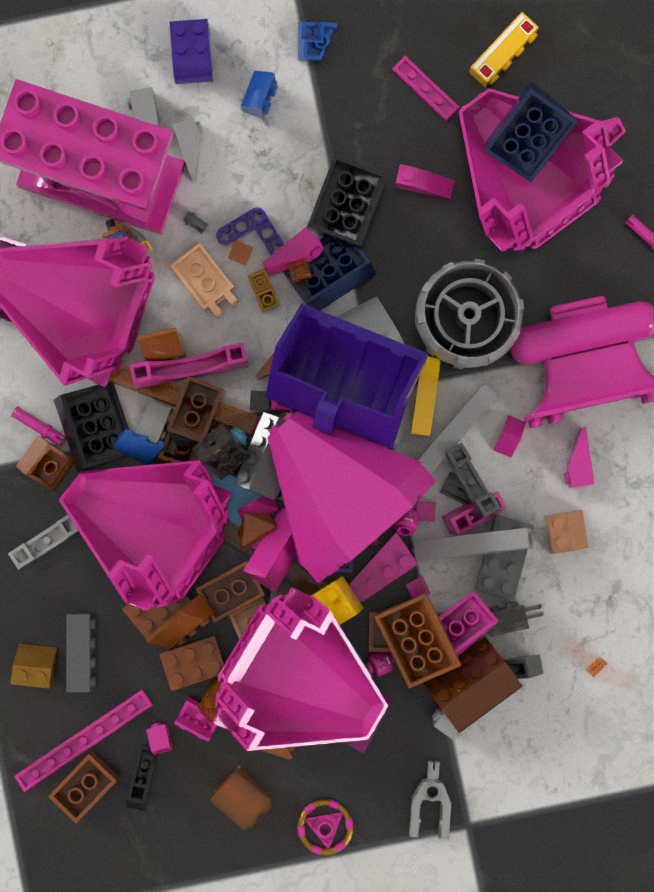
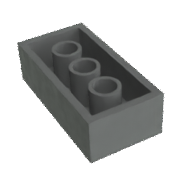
M495 515L490 532L529 528L533 532L534 525ZM528 550L484 554L474 589L514 600Z

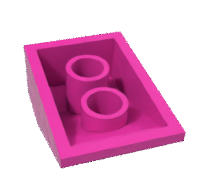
M474 591L439 616L457 656L467 650L499 621Z

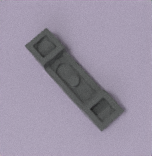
M463 443L446 450L445 454L458 482L477 511L486 518L501 510L502 508L493 493L488 492L472 465V458Z

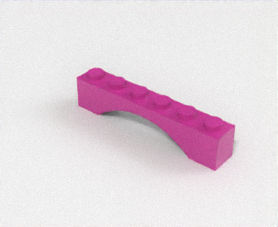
M244 343L224 346L212 352L190 358L170 361H146L130 364L129 366L134 389L185 380L187 376L195 378L246 368L248 360Z

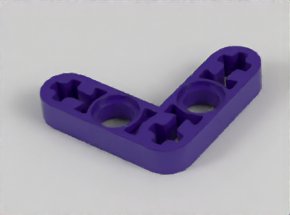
M261 208L251 209L221 227L216 233L217 241L221 245L227 246L255 229L270 255L274 254L272 252L274 247L272 243L267 245V242L274 240L278 247L284 245L265 211ZM256 212L257 214H262L260 221L255 219L251 222L253 224L251 227L247 219H245L246 217H249V220L253 219ZM238 222L246 223L247 227L244 231H237L236 224ZM232 226L237 235L234 237L232 233L228 236L227 241L225 239L221 240V233L225 232V234L231 232L229 228ZM270 228L273 231L272 236L269 238L263 237V229Z

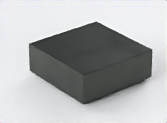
M251 390L250 410L269 411L270 399L265 397L266 391Z

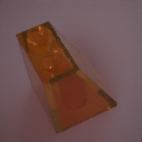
M240 766L212 793L209 800L243 830L247 826L251 828L258 821L256 817L260 813L264 815L272 807L270 805L272 798Z

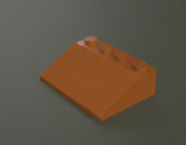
M427 593L390 607L374 617L409 688L462 665Z

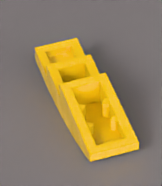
M428 357L418 378L411 434L430 437L441 361L439 358Z

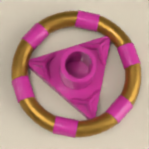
M319 799L311 802L302 810L297 823L298 836L302 844L309 851L324 856L336 854L344 849L352 838L354 828L352 817L346 807L332 799ZM320 806H329L340 811L338 813L307 817L308 814ZM343 815L346 825L345 836L338 844L330 848ZM305 821L327 848L316 846L308 840L305 832Z

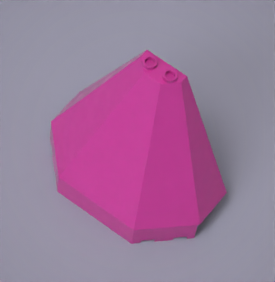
M488 88L458 111L479 217L486 237H489L502 252L508 248L524 250L528 246L532 249L540 247L599 202L602 197L600 192L603 187H608L615 175L613 173L614 169L623 162V159L609 147L606 122L569 112L578 120V123L532 182H529L484 151L486 140L519 97Z
M128 236L0 248V307L64 386L87 378L105 387L110 373L115 374L123 363L121 360L126 352L130 353L134 348L155 275L150 270L153 266L151 258L147 256L148 247L128 238Z
M291 411L283 418L285 422L281 426L276 424L268 431L270 435L267 438L298 563L304 566L317 583H320L328 575L330 576L337 571L344 563L347 564L407 513L436 480L421 464L422 462L337 427L330 435L312 427L314 418L298 411L295 414Z
M202 460L81 471L60 497L59 502L124 602L147 611L151 607L159 608L167 606L171 602H181L224 541L225 535L222 534L223 524H227L229 509L226 507L227 501L232 497V492L214 486V482Z
M291 588L287 595L281 594L273 598L270 604H263L258 607L218 675V682L221 683L220 691L216 692L215 707L218 708V712L213 718V724L231 731L246 751L368 740L375 731L381 717L385 714L388 704L331 611L314 596L311 597L295 588Z

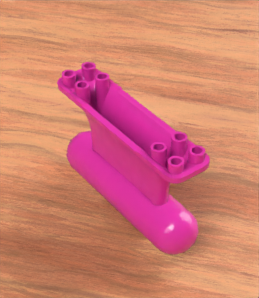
M598 296L553 306L550 308L551 321L521 327L518 338L509 349L512 357L519 363L533 364L544 362L545 388L542 400L532 413L524 416V422L529 423L530 429L543 425V418H547L549 425L562 421L561 414L628 398L641 397L642 404L654 402V376L643 365L634 341L647 339L654 335V306L649 302L637 301L608 308L606 298Z

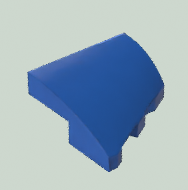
M322 21L319 23L298 22V61H320L325 53L326 46L331 41L330 37L333 31L337 28V23Z
M125 429L119 434L113 447L147 465L158 455L165 443L159 441L158 444H154L149 441L148 436Z

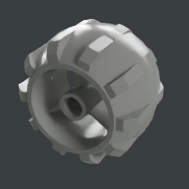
M480 259L457 263L450 262L434 273L424 284L416 303L415 328L427 347L426 351L432 357L435 355L442 361L453 365V368L456 369L487 366L506 354L520 334L524 310L523 299H520L518 291L511 281L512 277L506 271L503 273L494 266L486 264L485 260ZM471 287L487 294L491 301L481 306L470 301L461 305L447 296V294L457 288ZM440 302L456 312L455 323L459 328L464 329L463 343L453 340L443 330L438 315ZM495 306L497 324L493 334L483 342L470 344L471 328L481 318L482 311ZM464 311H470L474 318L467 319L464 316Z

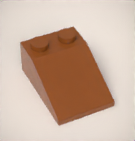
M175 327L137 337L146 361L178 360L186 356L181 334Z

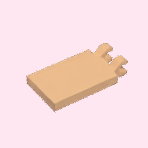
M198 243L170 265L203 310L206 311L210 308L217 319L224 315L217 306L223 300L227 299L232 307L239 303L231 293L235 287L201 243Z

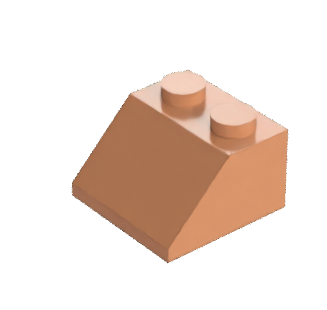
M583 510L544 516L550 554L588 548Z

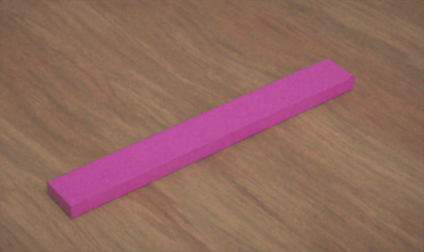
M144 689L140 690L14 776L23 791L26 792L154 704Z

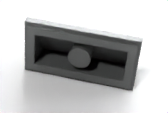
M449 472L440 493L464 505L471 503L455 474Z

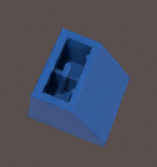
M254 71L241 104L243 112L262 119L265 114L268 115L271 108V97H275L278 90V81L275 78V73Z

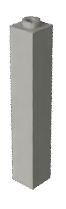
M485 383L482 384L418 459L430 474L446 458L445 451L458 444L499 396Z
M521 528L414 541V546H412V554L417 561H429L533 549L532 529Z

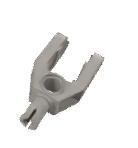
M433 760L428 761L427 778L421 780L412 796L409 837H419L421 803L423 800L440 801L438 839H449L451 801L442 780L439 779L440 761L434 762V769ZM429 787H436L437 792L430 795L427 793V789Z

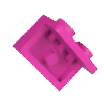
M188 697L175 724L181 729L196 735L198 738L209 741L217 726L213 724V718L217 715V711Z

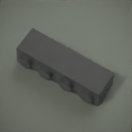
M93 613L66 614V692H91L93 687L96 686V676H93V668L96 667V657L93 656V648L96 647V637H93V629L96 628V618H93Z

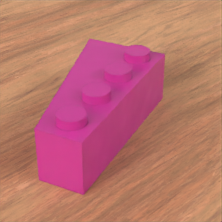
M395 532L352 579L349 586L361 603L418 565V563L397 532Z

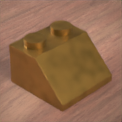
M19 643L12 667L11 684L51 688L54 684L58 648Z

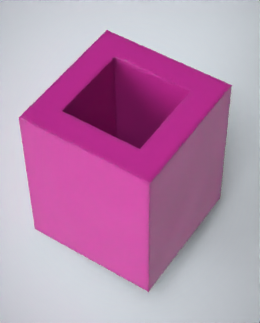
M156 723L151 725V728L146 729L150 749L154 755L173 750L168 726Z

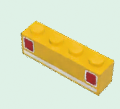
M521 12L470 67L469 73L485 88L489 83L493 85L499 78L498 74L500 71H506L510 67L513 57L516 56L518 58L523 53L526 43L529 42L531 44L538 36L536 32L539 27Z

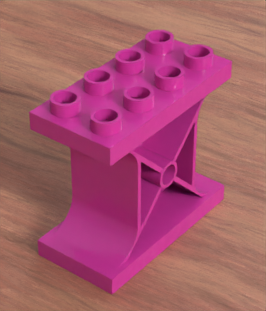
M15 79L0 122V163L21 170L16 182L18 188L162 235L186 166L184 160L167 155L174 136L172 130Z

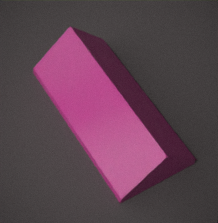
M282 507L274 518L277 529L262 538L242 571L274 593L297 557L286 511Z

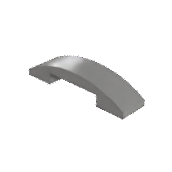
M66 515L28 542L9 552L8 555L19 570L77 533L78 529L69 515Z

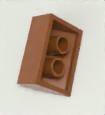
M199 594L151 634L146 641L167 649H171L175 645L180 647L187 641V635L192 637L199 631L197 628L199 625L204 627L211 621L209 616L214 611Z

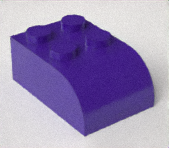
M208 19L170 21L175 84L213 82Z

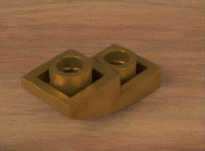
M265 269L247 275L262 312L280 305Z

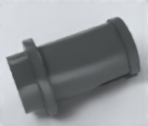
M189 211L183 219L186 222L185 225L189 224L201 234L208 226V223L198 218L195 212L191 213Z

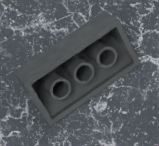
M263 412L234 484L275 501L280 492V486L267 437L270 435L268 431L276 424L281 426L285 422L284 419Z

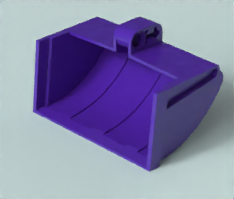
M301 303L275 346L265 397L314 417L312 427L331 435L334 429L338 427L391 449L414 385L427 362L429 354Z

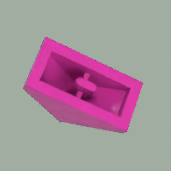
M508 415L494 451L511 458L522 438L526 422Z

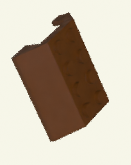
M484 635L458 656L462 664L460 667L423 682L458 733H461L523 687Z

